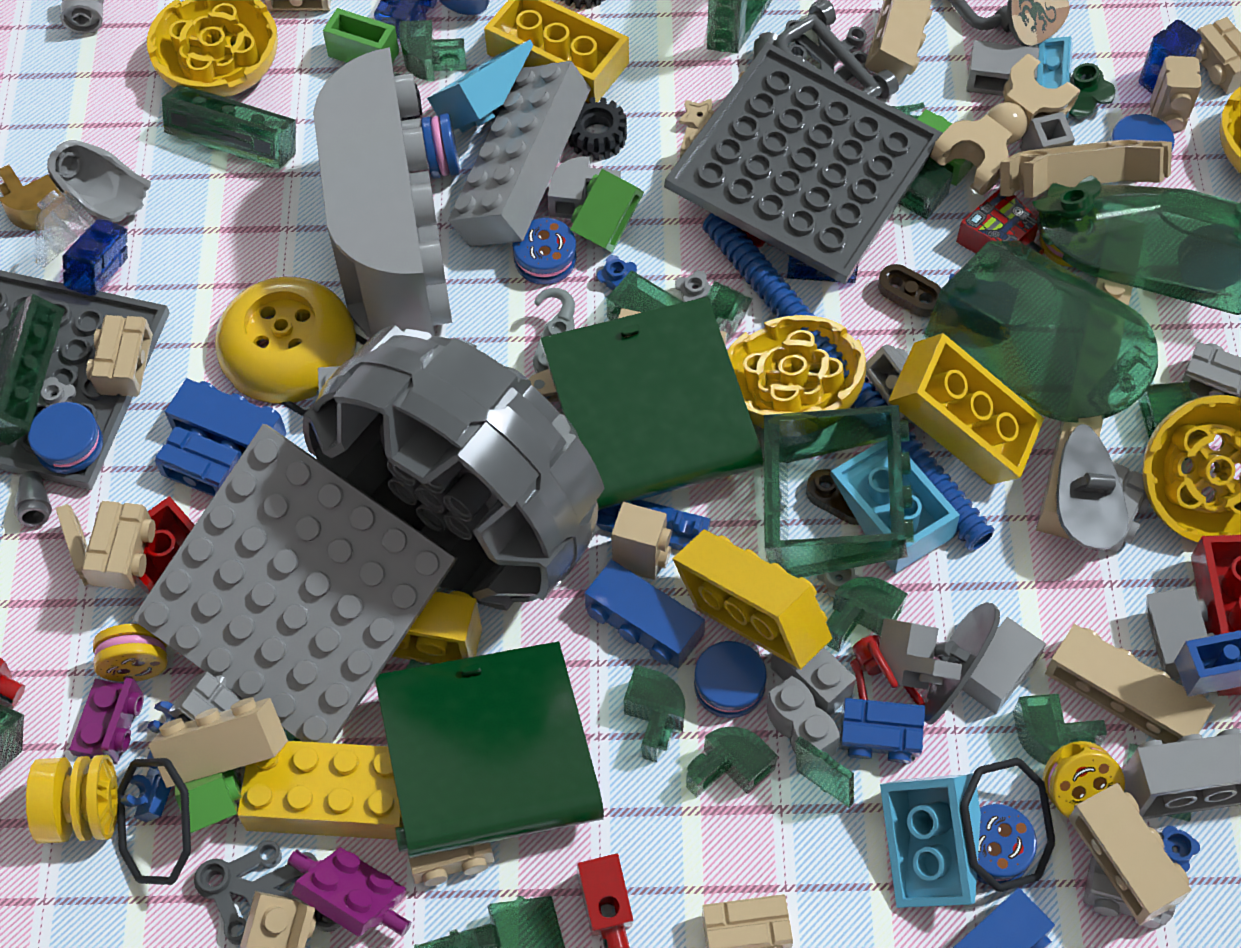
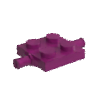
M340 847L327 858L320 861L312 860L298 849L290 855L287 865L304 874L295 882L291 894L309 906L314 907L315 910L351 933L360 937L370 928L385 925L403 937L410 929L412 921L407 920L392 910L402 901L407 888L394 881L389 875L365 863L354 853Z

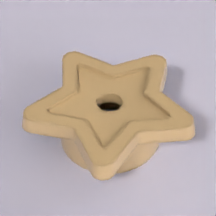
M707 99L701 103L686 100L684 103L686 113L679 119V123L687 125L689 128L703 129L714 114L712 100Z

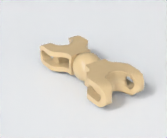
M1027 54L1010 70L1009 80L1005 83L1003 90L1004 102L993 106L987 115L983 116L980 120H962L951 124L935 142L930 158L942 166L954 159H966L972 162L977 170L974 183L970 185V188L978 194L984 195L1000 180V162L1009 156L1008 145L1019 141L1023 137L1031 120L1059 112H1064L1066 116L1074 106L1081 90L1069 82L1056 89H1048L1039 85L1034 77L1036 67L1041 61L1031 54Z

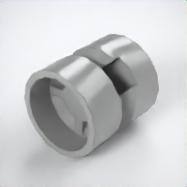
M62 0L60 11L62 24L68 30L75 33L88 34L97 31L103 22L104 0Z

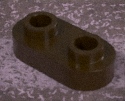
M900 264L888 265L880 272L878 289L885 298L921 317H931L940 311L944 292L935 282ZM893 284L898 285L899 288H895V287H893V286H891V285H893Z
M820 469L813 472L808 478L806 495L809 501L851 525H859L831 477V470ZM820 483H829L831 487L824 488L820 485Z

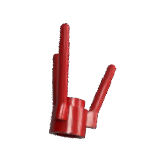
M879 635L862 638L852 647L856 658L850 662V665L857 678L856 684L859 699L868 700L863 673L865 671L870 676L883 673L892 688L898 687V682L879 649L881 638ZM903 686L916 705L925 706L923 698L914 687Z

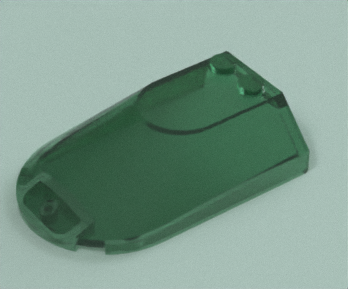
M1101 184L1100 194L1093 199V209L1083 218L1069 219L1060 215V213L1045 214L1038 212L1037 214L1038 230L1047 245L1054 244L1064 253L1062 260L1087 274L1233 315L1241 314V202L1238 203L1184 188Z
M1018 240L988 241L941 288L924 333L925 338L944 333L1036 412L1045 417L1063 422L1079 423V418H1090L1100 415L1104 419L1127 409L1148 390L1156 375L1159 362L1156 337L1143 316L1130 306Z

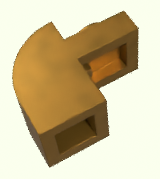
M10 164L0 168V178L3 182L0 184V192L3 195L0 198V202L9 220L15 226L30 231H36L37 228L38 230H44L72 217L62 194L48 174L23 186Z

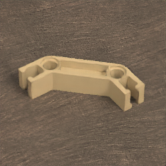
M1114 140L1021 151L1000 162V196H1012L1016 191L1024 190V197L1034 198L1049 190L1053 183L1067 187H1076L1080 181L1091 175L1097 178L1100 184L1118 181L1160 183L1164 177L1168 178L1171 176L1172 142Z

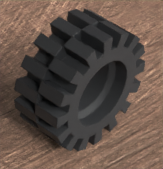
M595 97L589 98V104L584 103L569 137V145L571 148L574 147V152L577 155L582 152L583 157L593 155V160L599 161V155H604L605 160L610 158V152L617 155L620 152V147L624 148L625 140H627V118L621 106L617 108V103L613 100L607 104V99L601 97L600 102H595ZM595 124L610 128L603 133H591L585 130L588 126Z

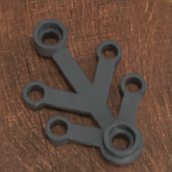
M817 0V1L814 2L811 6L815 5L816 3H818V2H820V1H822V0ZM825 0V1L829 2V3L831 4V6L833 7V9H834L833 4H832L829 0ZM790 20V21H788V22L786 23V26H785V29H784V30H786L787 28L791 27L792 25L796 24V23L799 22V21H798V20ZM851 27L846 38L841 42L851 52L853 49H859L864 45L867 33L861 27ZM805 34L791 41L795 44L789 47L790 51L794 55L802 56L807 63L811 64L805 59L808 54L820 64V70L843 82L853 77V74L845 66L834 72V64L839 59L819 37L818 45ZM862 51L853 52V56L864 67L868 55Z
M264 841L258 845L256 850L229 863L218 858L207 860L199 866L195 873L194 885L196 890L202 897L215 900L225 924L224 935L234 945L241 944L243 933L240 936L232 937L230 935L231 929L236 925H243L245 930L247 921L239 917L231 894L246 898L250 908L255 891L298 899L290 893L277 890V888L304 875L292 866L285 865L254 881L239 878L260 865L265 868H274L281 862L282 852L274 841ZM267 849H274L276 853L272 859H262V855ZM303 852V854L307 857L311 858L314 861H318L315 855H313L312 853ZM222 875L223 878L219 885H209L211 877ZM315 910V926L319 930L332 932L340 927L333 920L331 922L322 921L323 914Z

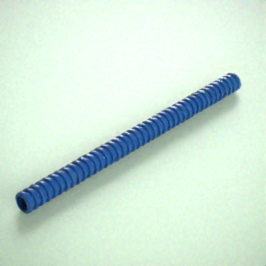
M713 213L707 216L702 226L704 232L720 248L723 255H726L728 261L733 263L734 268L739 270V274L745 277V281L751 285L754 292H757L758 297L763 300L764 304L770 307V311L776 315V318L794 315L815 316L813 313H810L807 305H803L802 299L797 297L796 292L791 290L790 285L785 282L784 278L778 275L776 268L772 267L771 262L766 260L765 255L760 253L759 248L754 245L750 238H747V234L742 229ZM802 327L800 330L808 331L809 327ZM809 331L814 335L817 349H822L828 353L829 357L837 358L841 361L845 379L849 375V370L846 371L845 369L847 361L842 360V352H837V346L830 344V339L827 336L822 337L820 331ZM865 376L862 390L850 408H854L855 414L861 416V421L864 424H868L867 428L870 432H875L874 436L877 440L881 441L891 435L960 514L956 533L959 532L958 538L961 541H966V548L968 550H975L983 546L993 536L994 527L986 525L987 519L984 516L979 517L980 511L978 508H972V501L965 499L966 495L963 491H958L957 483L951 482L949 474H943L944 468L941 465H937L935 457H929L930 451L927 448H923V443L920 440H916L914 432H909L907 424H902V421L895 415L885 399H882L879 391H875V386L872 383H868L869 379Z

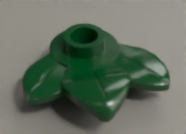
M1083 63L1074 69L1070 83L1081 91L1074 106L1069 111L1073 118L1082 119L1091 115L1097 103L1111 104L1114 101L1115 87L1112 83L1104 80L1103 72L1097 65Z
M1092 175L1080 181L1075 188L1053 183L1049 188L1047 197L1035 200L1032 204L1041 213H1060V215L1069 219H1080L1093 209V199L1100 194L1101 184Z

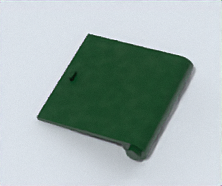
M708 296L540 338L563 415L566 416L575 428L580 441L588 451L601 476L605 489L597 499L598 511L622 505L623 502L630 503L763 467L760 443Z
M559 641L382 673L376 678L375 683L402 818V826L395 827L399 852L407 851L409 859L604 820L600 788Z

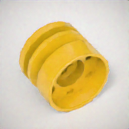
M96 755L92 760L89 756L77 757L73 769L66 757L34 760L27 778L26 814L32 839L37 844L67 842L73 833V829L79 841L91 840L92 836L96 840L111 839L117 822L118 784L113 760L109 755Z

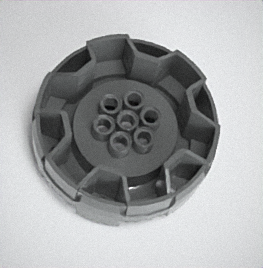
M396 325L379 330L351 359L345 361L323 385L317 400L304 414L302 421L303 434L308 451L316 456L317 460L458 557L440 584V588L464 592L472 598H476L477 603L505 611H508L514 602L524 603L537 599L544 601L550 592L576 566L587 550L590 541L600 529L596 525L598 519L597 499L605 488L596 465L580 441L575 428L565 415L560 414L531 385V381L514 368L503 366L487 354L476 349L477 345L463 339L432 336L424 331L400 330Z

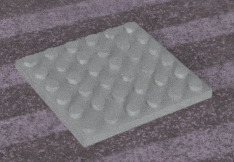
M262 424L132 620L203 671H207L211 675L218 673L225 677L226 687L242 699L253 697L256 702L271 698L282 727L302 742L333 743L458 557L266 424Z

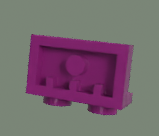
M125 678L123 684L94 679L69 748L73 756H89L92 759L96 755H109L113 763L118 764L121 753L126 752L131 741L130 727L134 716L140 714L144 703V695L135 679Z

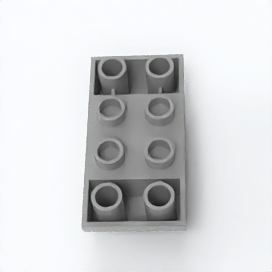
M390 47L366 53L340 67L326 81L317 96L313 116L326 223L347 309L359 329L369 338L379 330L394 325L400 330L424 331L435 336L434 326L453 323L429 171L411 173V171L428 169L421 119L402 121V117L420 115L413 73L394 75Z

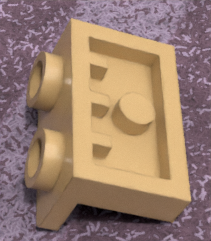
M255 891L240 948H305L307 939L312 936L315 929V908L299 899Z

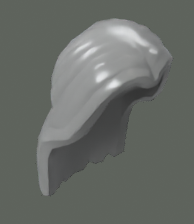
M68 140L59 144L56 150L51 152L47 160L48 173L56 187L91 215L106 222H119L127 215H132L138 210H142L144 206L143 199L146 197V191L150 189L151 181L136 174L109 151L82 141Z

